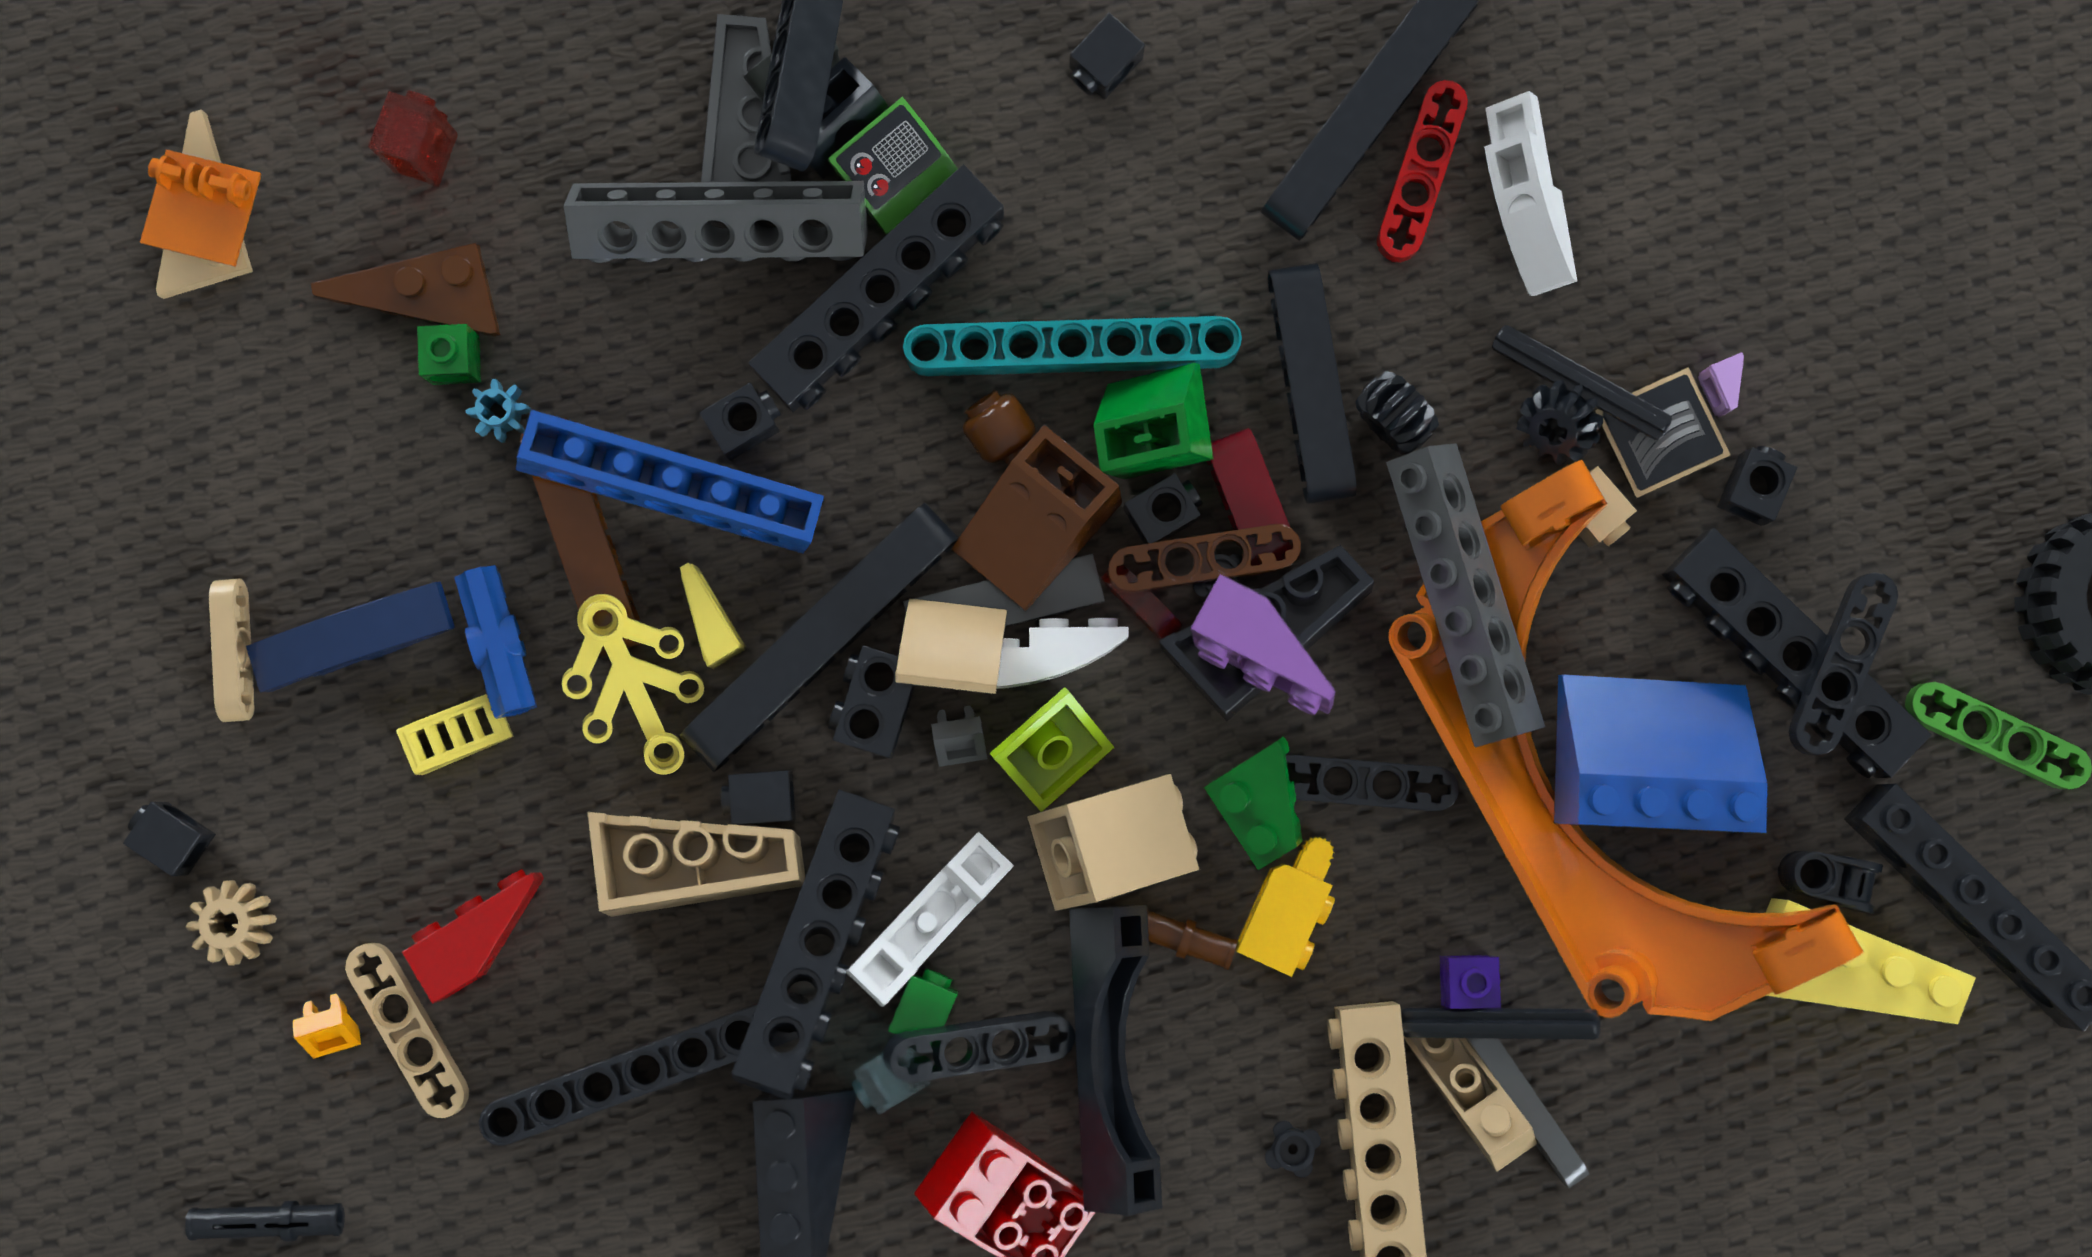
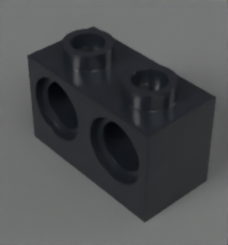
M863 645L859 656L851 654L843 677V682L850 684L845 703L836 701L828 725V729L835 731L833 741L893 759L915 689V684L895 682L899 656ZM876 665H887L892 668L894 673L892 685L887 690L880 692L870 689L867 683L869 671ZM863 711L874 712L879 720L878 731L868 739L858 738L852 728L854 718Z

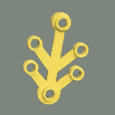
M597 594L589 597L582 603L577 615L578 627L584 635V640L573 667L568 669L562 677V689L572 699H582L590 693L592 689L590 674L604 646L612 665L594 711L586 715L583 720L582 729L585 738L597 744L603 743L610 738L613 731L612 718L622 693L625 691L647 739L644 746V759L647 766L657 774H671L678 770L683 763V745L677 736L665 732L643 682L676 694L677 698L682 702L693 703L698 701L704 693L702 678L693 671L677 673L631 656L623 638L654 647L659 656L665 659H673L679 656L684 649L683 636L673 627L658 629L628 618L623 603L612 595ZM599 610H606L611 613L612 621L607 626H598L593 622L594 614ZM663 636H675L678 639L677 647L671 651L663 650L659 646ZM574 675H581L586 679L587 684L584 689L573 691L568 687L567 681ZM693 679L698 683L697 691L691 695L683 694L679 687L684 680ZM596 719L603 720L607 724V729L603 734L594 735L588 730L590 722ZM661 743H667L673 748L671 756L666 759L658 758L654 754L655 747Z

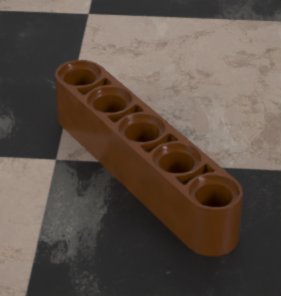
M524 433L520 434V442H522ZM532 475L578 610L589 597L597 594H608L616 597L623 603L628 618L636 621L640 620L627 581H621L620 575H623L624 572L611 535H605L604 530L608 529L596 493ZM599 610L593 616V622L601 627L609 625L612 621L611 613L606 610ZM623 638L627 648L640 644L639 642ZM604 646L602 647L598 658L608 655Z

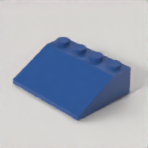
M1558 675L1554 824L1766 833L1767 779L1746 685Z

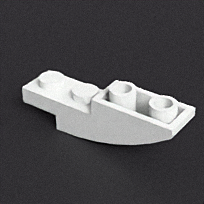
M1528 91L1485 108L1491 144L1484 148L1495 199L1512 254L1528 293L1536 296L1577 282L1562 191L1554 187L1552 182L1538 97Z
M1064 618L1039 619V627L1029 628V647H1020V639L1003 638L997 689L1036 684L1083 668L1107 655L1125 642L1129 637L1128 627H1118L1117 618L1088 619V627H1069V619Z

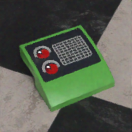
M903 96L827 160L843 181H864L866 212L886 235L958 169Z

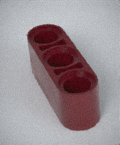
M1247 428L1211 442L1213 460L1206 462L1214 467V470L1210 472L1225 510L1230 509L1232 513L1228 518L1233 530L1272 524H1284L1290 527L1252 431ZM1278 534L1272 535V541L1268 545L1255 547V537L1246 538L1252 550L1251 566L1260 565L1256 558L1258 554L1274 553L1276 561H1282L1283 554L1291 549L1290 543L1281 542Z

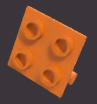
M167 149L165 155L161 156L160 159L152 158L148 166V175L155 178L157 183L140 243L236 267L262 174Z

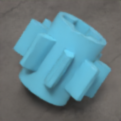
M492 379L491 389L483 392L475 388L472 390L477 399L475 407L466 409V414L481 420L476 426L475 432L483 437L493 429L496 439L504 443L507 438L506 432L513 429L521 433L525 431L519 423L521 414L530 413L531 408L526 404L516 402L522 393V390L516 385L511 386L505 393L501 383L496 379ZM494 403H498L507 411L503 418L500 419L495 416L490 410Z

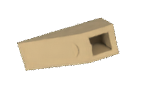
M1403 1036L1470 1137L1496 1172L1537 1144L1532 1126L1466 1038H1406Z

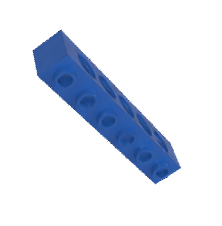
M535 410L530 412L517 455L516 471L803 554L812 542L824 498L820 494Z

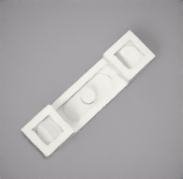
M976 833L866 949L846 973L881 1007L885 1006L912 977L922 963L1014 865L982 834Z

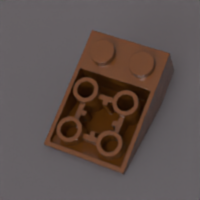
M1044 425L1011 461L952 547V551L1026 612L1122 504L1120 487Z

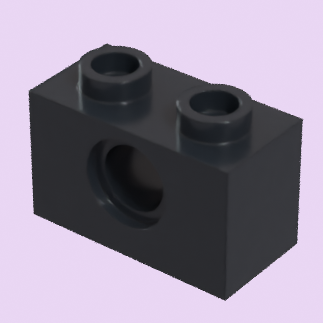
M846 57L842 58L831 69L819 139L814 156L809 164L822 179L834 170L827 162L828 158L889 108L875 86Z

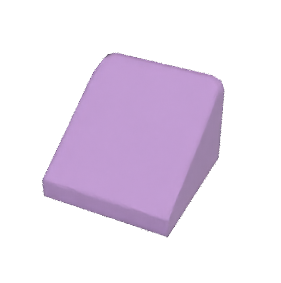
M1743 353L1712 364L1699 373L1698 379L1715 416L1721 417L1738 407L1744 359Z

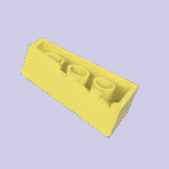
M1771 898L1766 913H1786L1810 909L1790 900ZM1849 925L1863 950L1861 955L1786 992L1777 995L1772 992L1765 995L1958 1024L1976 977Z

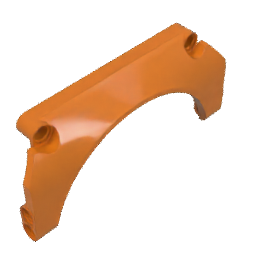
M1583 460L1566 466L1502 504L1500 506L1502 510L1481 521L1524 660H1526V648L1532 620L1541 594L1555 566L1573 540L1607 506L1605 498ZM1424 583L1416 595L1420 605L1424 607L1412 614L1401 616L1392 623L1388 639L1394 654L1584 999L1591 1009L1598 1011L1600 1016L1607 1018L1620 1016L1630 1006L1643 1001V1007L1647 1014L1712 1021L1772 992L1777 995L1793 989L1855 959L1863 953L1861 946L1837 905L1786 913H1747L1717 909L1690 902L1662 891L1630 873L1606 855L1586 836L1578 825L1554 824L1555 792L1541 766L1531 731L1474 747ZM1413 622L1420 624L1426 633V641L1421 648L1414 647L1408 639V629ZM1611 979L1618 982L1623 987L1625 993L1624 1000L1618 1002L1607 998L1602 990V981Z

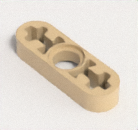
M242 579L215 580L212 582L209 590L215 709L218 718L222 722L250 720L254 714L253 671L246 646L251 644L249 594L246 584Z

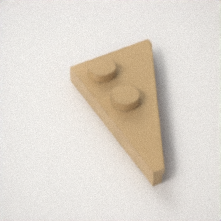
M202 109L191 112L182 153L221 163L207 114ZM244 240L236 267L163 249L156 285L157 295L165 299L253 272Z

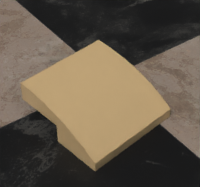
M909 598L895 682L996 694L1007 610Z

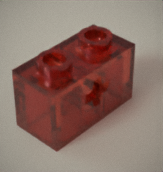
M388 91L368 147L393 172L439 187L458 133L447 121L448 116L435 107L436 102L430 97L414 91H407L406 96Z

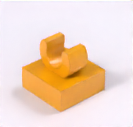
M336 993L330 995L331 1007L329 1010L319 1012L313 1002L308 1001L305 1002L303 1007L304 1017L292 1020L294 1039L313 1059L361 1045L359 1027L348 1015L345 1003Z

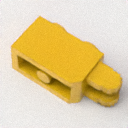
M1317 837L1309 838L1308 841H1305L1304 845H1301L1303 849L1299 850L1292 867L1287 864H1280L1269 869L1238 938L1236 952L1291 977L1296 968L1302 971L1305 969L1315 946V943L1309 941L1310 935L1316 922L1324 925L1335 901L1334 897L1329 896L1333 885L1323 881L1331 865L1330 859H1333L1332 854L1335 853L1332 850L1333 846L1330 845L1331 842H1327L1326 838L1322 839L1321 837H1318V839Z

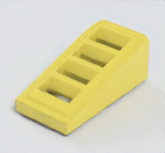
M687 563L680 567L682 582L703 659L707 667L714 669L744 651L746 646L700 569L694 564Z
M487 694L417 720L396 730L415 775H425L514 737L506 717L500 719L494 717ZM481 708H484L493 733L485 736L475 712ZM462 716L465 717L474 741L466 743L457 721ZM445 724L454 746L453 749L448 751L437 728ZM426 733L435 756L427 758L418 735Z

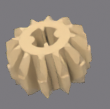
M235 880L223 881L220 890L214 886L205 888L203 895L206 903L193 902L189 906L193 913L199 916V921L188 922L185 927L188 931H199L201 935L195 939L192 947L195 950L209 947L207 952L208 961L212 963L219 962L224 957L229 966L240 964L243 956L248 959L257 958L260 955L257 943L267 944L273 939L271 934L263 930L262 927L263 925L275 923L277 918L272 914L262 915L261 910L268 906L271 899L268 896H260L254 899L256 886L246 883L239 888ZM226 915H236L238 924L232 925V927L237 928L236 931H226L224 922L230 921V919L225 917Z

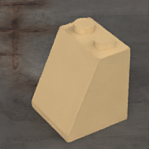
M1171 774L1027 816L1055 911L1099 902L1199 870L1196 860L1197 845L1193 836L1187 830L1182 813V795L1177 786L1174 785Z

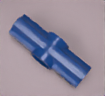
M495 565L477 567L455 576V582L468 624V628H465L468 646L477 670L481 669L486 694L494 717L496 719L512 717L537 708L523 659L524 656H527L525 645L519 639L520 628L515 615L510 613L498 568Z

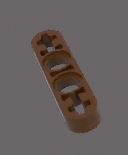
M1272 524L1129 546L1118 550L1112 556L1108 565V576L1110 582L1117 590L1124 593H1139L1216 581L1220 574L1229 579L1275 572L1288 568L1297 560L1301 551V542L1298 534L1292 528L1284 524ZM1273 534H1278L1281 542L1290 543L1291 549L1283 554L1282 561H1276L1274 553H1263L1256 556L1260 565H1250L1252 550L1246 539L1247 537L1256 538L1255 547L1268 545L1272 541ZM1231 541L1241 548L1243 554L1240 565L1233 569H1225L1216 562L1214 551L1222 542ZM1183 549L1191 554L1194 566L1188 575L1175 576L1167 570L1165 558L1170 551ZM1158 552L1157 569L1162 580L1152 581L1153 571L1139 573L1136 579L1137 582L1133 584L1128 583L1126 576L1117 575L1116 568L1123 566L1124 558L1133 557L1136 565L1149 564L1151 559L1148 553Z

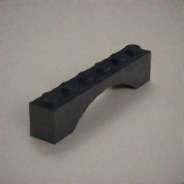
M1103 905L1069 908L1084 1211L1130 1216L1162 1209L1160 1157L1148 1139L1136 1112L1128 1081L1125 1056L1126 1023L1130 999L1138 976L1150 955L1147 905Z

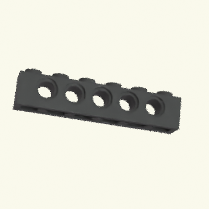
M864 181L573 183L564 203L572 259H588L596 263L620 258H636L641 262H654L661 258H684L691 262L705 261L709 258H733L736 261L745 262L755 260L758 257H780L786 261H798L806 257H829L832 260L845 261L854 257L864 256L868 236ZM768 220L775 224L776 227L767 228L760 225L757 221ZM806 220H818L825 226L813 227ZM613 221L623 222L626 225H628L630 229L619 228L613 223ZM661 221L673 222L679 228H668ZM709 221H720L727 226V228H717L713 226Z
M1457 443L1427 446L1386 462L1474 747L1545 727Z

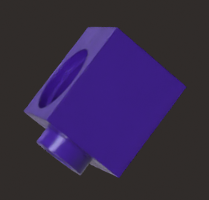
M1492 955L1440 956L1441 1006L1449 1009L1501 1008L1499 957Z

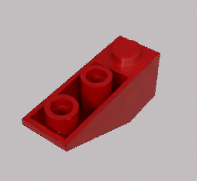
M521 869L497 883L500 892L486 901L479 895L457 907L454 912L458 918L441 928L438 921L411 936L415 944L402 951V954L432 1004L447 999L487 974L544 880L541 872L526 875L524 870Z

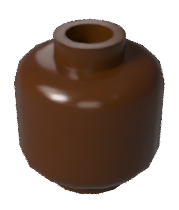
M995 390L979 399L965 411L968 419L963 426L964 434L986 463L1004 460L1006 465L1009 466L1011 461L1035 434L1034 422L1013 394L1000 395Z

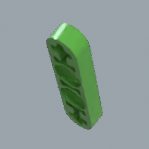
M1938 682L1918 684L1906 696V711L1924 728L2050 787L2057 789L2079 788L2090 778L2092 771L2091 759L2080 747L1945 684ZM1935 693L1937 694L1935 697L1936 704L1946 709H1955L1957 702L1960 703V706L1951 717L1942 712L1929 713L1926 716V706L1920 703L1921 697L1932 696ZM1972 711L1980 713L1986 720L1987 725L1986 732L1977 740L1969 737L1963 727L1964 718ZM1948 721H1950L1949 727L1946 726V723ZM2017 732L2025 734L2031 741V752L2024 760H2017L2009 752V739ZM2045 755L2053 759H2067L2070 756L2069 765L2075 768L2074 775H2065L2060 778L2062 770L2049 762H2040Z

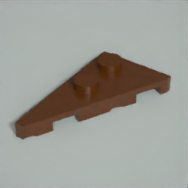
M477 243L310 283L315 297L329 299L332 302L379 310L382 313L414 320L430 321L437 325L467 324L475 332L492 337L500 335L481 250Z

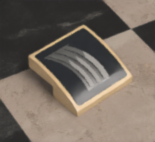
M1689 367L1632 393L1672 417L1668 430L1660 440H1654L1600 409L1595 410L1597 414L1604 416L1602 427L1636 498L1731 456Z

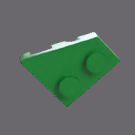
M1284 736L1204 787L1258 870L1293 850L1303 842L1300 820L1294 810L1296 793L1294 781H1289L1285 756L1289 752V746Z

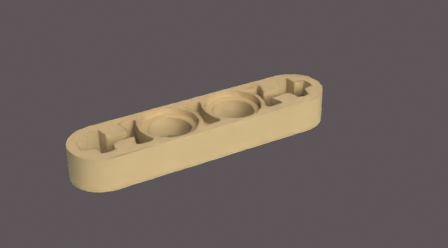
M368 943L356 947L350 952L346 960L345 970L348 979L422 1108L435 1118H446L458 1113L465 1107L469 1098L467 1082L393 953L386 946L379 943ZM365 953L370 958L380 957L382 964L376 968V971L382 982L393 978L396 983L395 986L380 990L374 997L370 989L379 986L377 980L372 974L362 975L359 969L365 964L363 958ZM392 994L402 996L408 1004V1013L405 1019L399 1023L388 1020L383 1012V1003ZM415 1037L427 1039L432 1045L433 1056L426 1065H417L408 1057V1045ZM440 1063H442L445 1071L435 1074L443 1087L453 1085L456 1093L450 1098L453 1104L450 1108L445 1102L435 1103L433 1096L438 1092V1087L433 1078H429L422 1083L419 1077L421 1074L434 1070Z

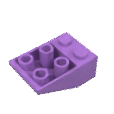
M1220 574L1191 628L1194 645L1200 650L1198 656L1222 669H1225L1227 663L1238 667L1245 673L1243 679L1261 690L1270 692L1272 686L1288 693L1290 696L1288 702L1310 715L1315 716L1318 709L1329 714L1333 706L1335 690L1267 598Z

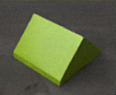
M1064 687L997 746L990 755L1039 811L1042 812L1115 747L1072 694Z

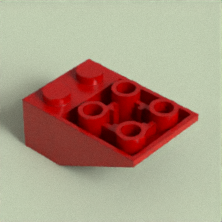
M974 1112L970 1113L914 1192V1195L935 1220L996 1257H1065L1095 1214V1212L1084 1211L1083 1189L1004 1131Z

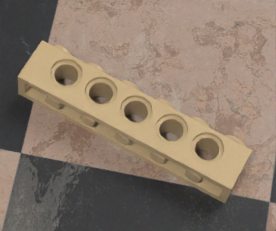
M1389 1001L1334 1007L1336 1019H1328L1327 1027L1330 1048L1339 1049L1341 1069H1333V1086L1336 1100L1344 1099L1346 1119H1338V1135L1341 1150L1349 1149L1351 1169L1343 1170V1184L1346 1200L1355 1201L1356 1220H1348L1351 1250H1360V1257H1376L1382 1248L1395 1246L1400 1250V1257H1427L1400 1004ZM1374 1043L1379 1050L1377 1063L1369 1069L1358 1068L1355 1063L1356 1050L1362 1044ZM1372 1093L1381 1094L1384 1099L1382 1113L1373 1119L1363 1118L1360 1113V1104L1363 1098ZM1376 1144L1387 1145L1390 1153L1388 1162L1378 1169L1367 1167L1365 1156L1368 1149ZM1381 1195L1392 1196L1395 1201V1207L1391 1215L1384 1219L1372 1217L1370 1212L1372 1202Z

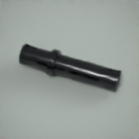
M297 1200L284 1201L282 1206L192 1207L186 1216L185 1231L190 1241L217 1238L281 1237L282 1241L288 1242L296 1241L299 1236H340L344 1229L345 1212L341 1203L300 1205Z

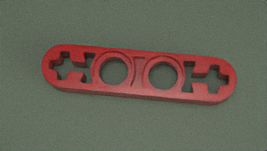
M1443 80L1436 82L1429 88L1422 100L1377 236V245L1380 253L1390 261L1403 262L1409 260L1416 254L1423 242L1467 110L1468 98L1466 92L1461 85L1454 81ZM1443 94H1448L1452 96L1450 104L1457 107V110L1450 109L1447 112L1442 127L1432 125L1439 109V105L1432 102V99L1439 100ZM1426 120L1431 125H1424L1423 121ZM1443 128H1450L1451 133H1448ZM1426 137L1437 140L1442 146V157L1432 162L1422 159L1416 149L1419 140ZM1410 182H1417L1423 185L1428 194L1427 202L1421 206L1407 204L1402 198V187ZM1394 209L1406 217L1421 218V223H1418L1413 218L1410 221L1406 238L1412 241V245L1405 244L1401 250L1393 248L1394 240L1387 237V233L1395 234L1403 215H1394Z

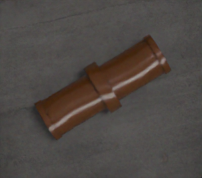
M1147 909L1149 942L1176 951L1175 956L1185 959L1186 955L1221 966L1223 969H1229L1238 943L1237 939H1230L1198 928L1195 921L1187 919L1186 923L1148 911L1149 909Z

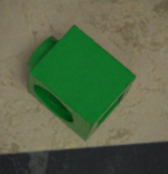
M467 324L417 326L419 376L432 385L481 383L480 341L477 332Z
M925 968L922 976L914 973L908 981L888 1032L898 1034L905 1031L945 1026L959 992L950 988L953 979L928 968Z

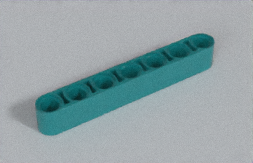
M1222 316L923 324L914 327L908 332L904 338L903 349L909 367L912 371L923 376L1167 370L1192 363L1200 364V369L1225 367L1230 364L1241 346L1242 335L1240 328L1233 320ZM1214 332L1222 333L1230 340L1231 348L1224 353H1215L1207 347L1205 342L1206 336ZM1163 334H1174L1181 340L1183 348L1176 354H1165L1157 347L1156 340ZM1117 335L1127 336L1133 342L1134 349L1128 355H1115L1108 348L1107 343L1109 339ZM1070 336L1078 337L1084 342L1086 346L1085 351L1077 357H1067L1062 354L1058 345L1064 338ZM1019 338H1029L1037 345V350L1031 357L1022 359L1012 354L1010 346ZM979 339L985 342L989 349L981 359L971 360L962 354L963 345L969 340ZM929 340L935 342L940 347L939 353L930 361H920L914 357L913 350L921 341Z

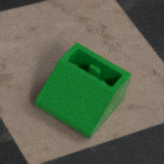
M1192 363L1107 384L1094 421L1099 467L1103 473L1125 480L1213 460L1200 364Z

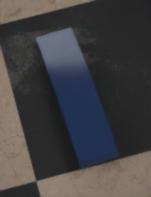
M433 582L289 629L247 645L246 649L259 691L263 693L278 690L311 676H323L362 660L382 657L455 629L442 584L441 582Z

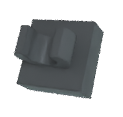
M964 706L965 719L947 721L945 710H939L937 714L938 723L931 724L939 767L987 759L980 716L975 717L971 706Z

